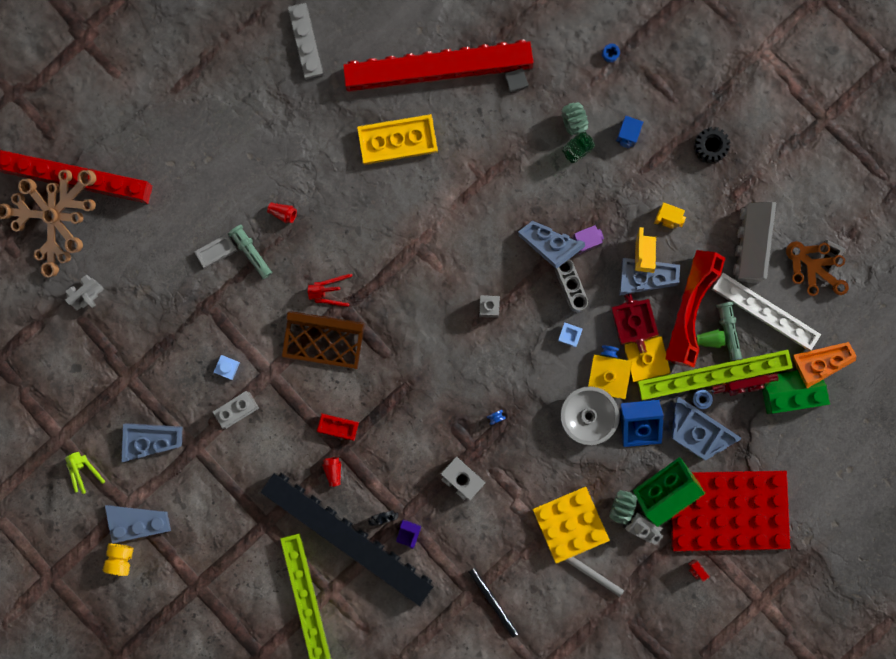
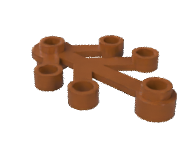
M798 241L791 242L786 248V254L793 260L792 280L794 283L800 284L804 281V276L801 273V261H803L807 265V293L809 295L816 296L819 293V288L816 285V273L832 285V290L837 295H844L848 292L849 286L846 281L842 279L837 280L821 267L828 265L843 266L845 258L842 255L811 259L806 254L816 252L827 254L830 251V246L827 243L804 246ZM822 245L827 246L826 252H821L820 247ZM796 247L800 250L797 255L792 253V250ZM841 257L842 263L836 264V258ZM795 275H801V280L795 281ZM843 284L844 290L838 291V285ZM816 287V292L810 293L809 289Z

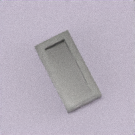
M227 233L194 251L203 269L237 252V249Z

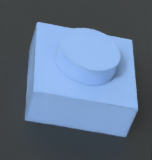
M564 323L558 341L577 347L583 329Z
M221 355L214 373L233 380L240 362Z

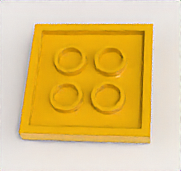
M587 487L532 509L556 564L610 541Z

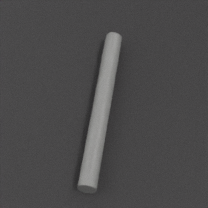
M571 557L565 560L619 597L623 594V589L576 558Z

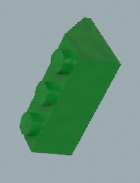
M799 371L779 373L778 381L769 382L762 389L767 414L830 405L827 385L824 379L806 388Z
M680 457L633 490L645 515L656 527L662 525L705 494L698 480Z

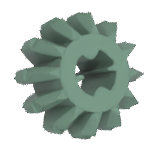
M573 102L562 108L563 122L570 135H579L588 130L589 122L582 104Z
M620 490L617 492L611 506L610 519L620 524H628L637 503L636 496L627 491Z

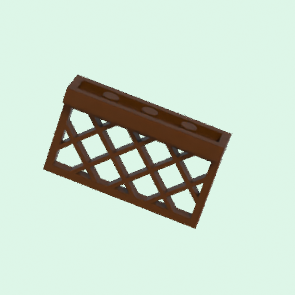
M294 311L287 312L282 357L358 369L365 323ZM291 324L299 325L303 332L294 337L290 331ZM313 327L318 328L322 333L315 340L307 332ZM331 330L337 331L341 336L334 343L326 335ZM305 333L311 343L302 348L296 339ZM350 333L359 334L358 342L351 347L345 337ZM324 336L330 346L321 351L315 342ZM343 339L349 349L340 354L334 345ZM294 341L300 351L296 354L287 353L288 345ZM312 344L319 352L315 357H309L305 352V349ZM331 347L338 355L333 361L328 360L323 354ZM350 350L355 356L354 364L346 363L342 357Z

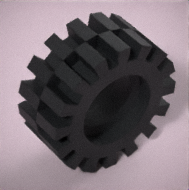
M718 127L704 129L694 141V152L698 154V159H703L702 162L704 163L706 161H709L708 164L717 163L727 155L730 149V139H727L728 134L724 135V130L721 129L719 131ZM715 139L719 144L718 150L715 152L708 151L705 147L706 140Z

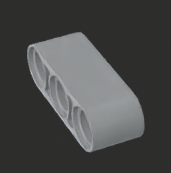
M569 259L565 262L569 266L568 272H562L559 267L555 268V272L570 309L578 313L587 307L588 299L575 266ZM568 281L575 282L576 289H568L566 283ZM574 299H581L583 301V307H576L574 305Z

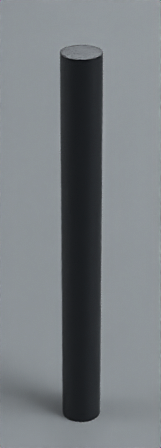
M475 568L471 569L469 574L512 638L518 635V631Z

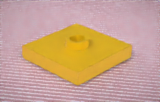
M662 336L644 341L647 352L639 354L637 343L624 344L627 360L632 361L630 371L632 382L671 374L668 360H665L666 352Z
M594 355L588 387H597L606 391L612 397L626 399L632 361Z

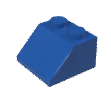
M659 400L620 403V421L624 447L662 444L664 415Z

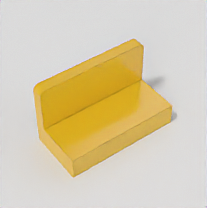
M639 227L636 237L635 271L654 273L656 237L643 236L644 228Z

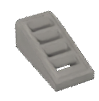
M826 240L825 243L837 251L836 255H843L845 248ZM823 245L821 252H826L827 246ZM829 252V253L826 254V255H828V256H830V257L836 256L835 254H833V253H831V252ZM819 253L817 259L824 258L825 254ZM841 257L836 258V264H838ZM830 265L829 269L825 266L821 267L832 274L836 266ZM816 273V278L827 283L825 279Z

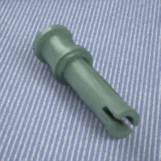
M238 225L228 233L229 237L235 240L240 251H244L261 275V278H267L273 272L252 245L253 240L246 235L243 230L244 227Z
M733 302L716 305L721 319L719 323L723 325L730 361L742 359L735 328L737 319L733 314Z

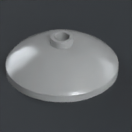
M583 387L572 392L564 401L561 409V423L567 435L574 441L584 445L600 444L609 439L617 429L619 423L618 406L613 397L606 391L597 387ZM586 413H590L592 415V418L590 420H587L585 418Z

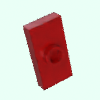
M321 413L317 432L355 441L359 422Z

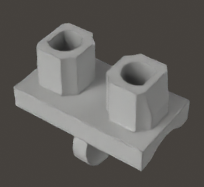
M85 275L80 280L82 287L78 290L75 287H70L65 291L68 297L65 299L66 302L76 310H79L81 307L84 308L88 304L92 308L96 306L93 300L104 290L102 285L96 280Z
M638 513L631 519L632 523L625 528L628 532L655 545L663 537L660 533L662 530L661 526L656 527L651 520Z

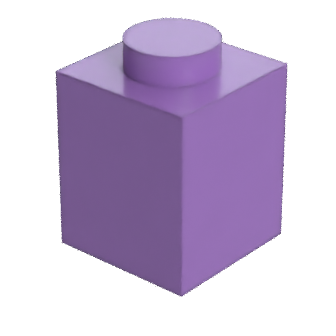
M596 225L573 235L575 241L581 240L585 242V247L579 251V254L601 246L604 239L602 231L600 229L597 230Z

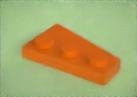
M846 342L793 355V361L806 388H809L855 362L856 354L850 343Z

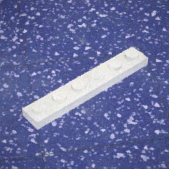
M725 273L721 274L711 289L808 351L813 349L821 336L814 329Z

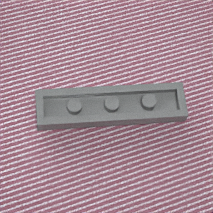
M303 3L288 7L305 80L324 76L307 4Z

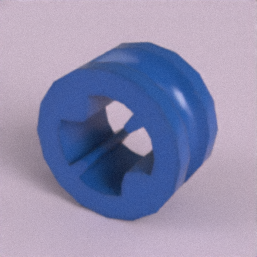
M615 44L606 45L602 51V57L607 62H614L620 55V49ZM613 49V53H616V55L609 57V53H606V51Z
M602 345L603 352L600 355L611 358L618 357L616 352L619 351V348Z
M500 410L486 416L487 419H490L489 424L492 425L506 419L505 416H502L503 411Z

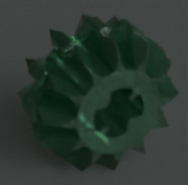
M582 132L571 139L563 147L562 152L567 160L575 163L594 149L595 143L590 135Z

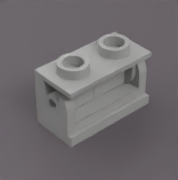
M245 391L213 411V414L221 427L227 429L258 410L259 407L250 392Z

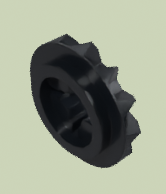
M394 510L371 516L368 523L371 526L396 520L399 515L398 512L394 513Z

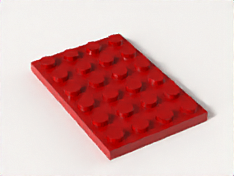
M787 471L692 472L705 494L671 518L672 551L790 549Z

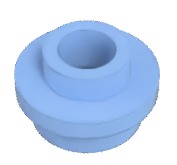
M699 390L693 396V403L699 409H707L713 402L712 395L706 390ZM704 397L706 399V402L701 403L699 401V398Z

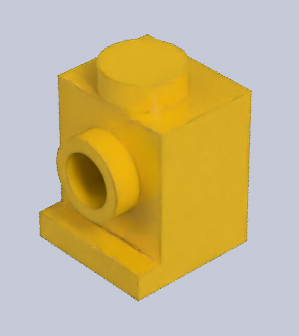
M663 202L654 224L658 225L662 222L663 226L673 229L678 226L682 228L686 219L683 216L685 210Z

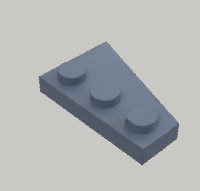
M531 221L518 231L519 237L556 269L585 247V242L581 240L575 241L564 233L562 235L552 231L551 228Z
M623 258L619 296L677 286L679 284L680 265L656 262L654 273L635 271V259Z
M123 424L122 462L181 447L183 427Z
M105 505L112 544L171 531L168 512Z

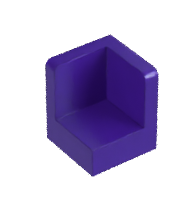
M403 519L396 542L414 549L421 525Z

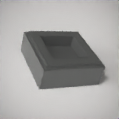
M523 68L505 73L510 93L528 88Z

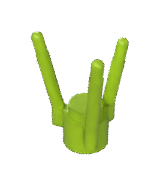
M75 452L65 458L75 493L78 492L77 482L82 494L86 493L78 470L84 467L83 463L102 484L105 483V480L88 461L86 455L81 456L80 452Z

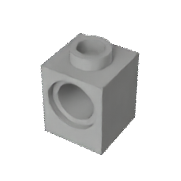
M480 295L479 317L498 318L500 296Z

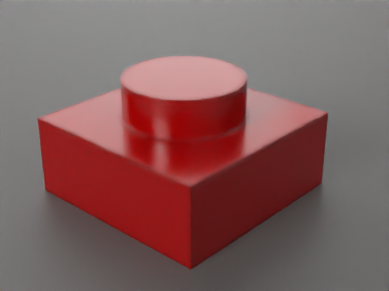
M692 560L688 563L691 568L689 572L696 580L699 578V580L704 582L709 578V575L697 560Z

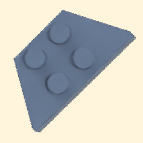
M676 398L672 440L701 459L707 460L741 440V437L682 398Z

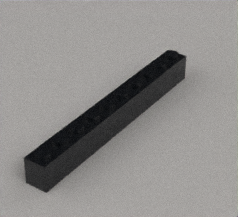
M282 472L280 474L274 473L260 493L418 606H421L434 587L431 583L433 581L425 574L421 576L416 573V568L408 562L406 565L400 561L401 557L393 551L390 553L383 549L385 546L377 540L371 541L367 538L369 536L368 533L360 528L357 531L352 527L353 523L345 517L341 519L336 516L337 511L330 506H327V508L322 506L319 498L314 495L308 496L304 493L306 489L297 483L294 486L289 482L290 478Z

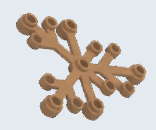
M61 170L58 174L60 186L58 183H49L46 186L48 204L36 190L37 185L32 179H22L18 184L21 193H14L11 196L12 203L17 205L19 209L12 208L9 204H0V219L19 216L17 220L11 223L13 231H22L29 218H40L47 223V242L34 252V258L38 261L47 258V262L41 266V273L44 277H54L58 274L59 267L55 263V255L60 263H67L71 260L70 253L80 252L83 247L82 241L77 237H73L62 223V221H71L73 224L81 223L83 221L82 213L73 212L70 214L61 212L66 207L83 209L85 211H93L96 204L91 199L84 201L73 200L86 186H91L95 183L96 175L91 170L81 171L78 174L79 182L69 192L68 181L72 179V173L69 170ZM60 192V201L56 205V194ZM23 194H30L42 211L30 210L24 202L25 197ZM56 228L66 240L65 249L67 251H63L56 243Z

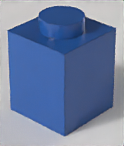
M625 116L616 141L623 147H634L637 143L643 121Z

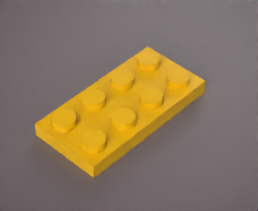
M432 114L357 127L364 165L438 152Z

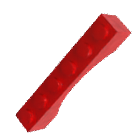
M696 250L669 347L666 351L665 360L674 364L695 367L700 350L695 334L697 310L706 291L721 276L725 257L716 252Z

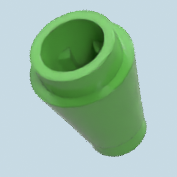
M717 329L697 335L698 346L714 348L725 346L724 331Z

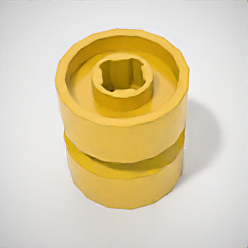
M108 544L106 555L109 558L104 562L103 572L121 576L129 575L130 563L128 560L132 559L134 548L121 544Z

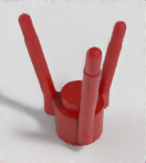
M352 274L308 285L309 300H315V303L349 307V303L322 299V297H325V292L340 290V287L325 288L323 285L351 278Z

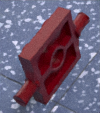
M625 294L626 302L611 308L620 345L637 343L639 354L646 353L644 341L659 336L650 300H633L632 294Z
M775 373L728 384L723 383L722 385L712 386L713 394L729 393L730 396L744 393L745 389H748V392L763 389L765 384L778 381L779 378L778 374Z

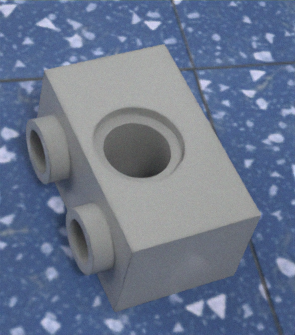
M458 457L441 473L444 476L441 480L449 487L454 485L458 489L456 493L463 500L466 498L471 500L485 484ZM464 474L467 476L468 481L465 485H459L456 482L458 475Z

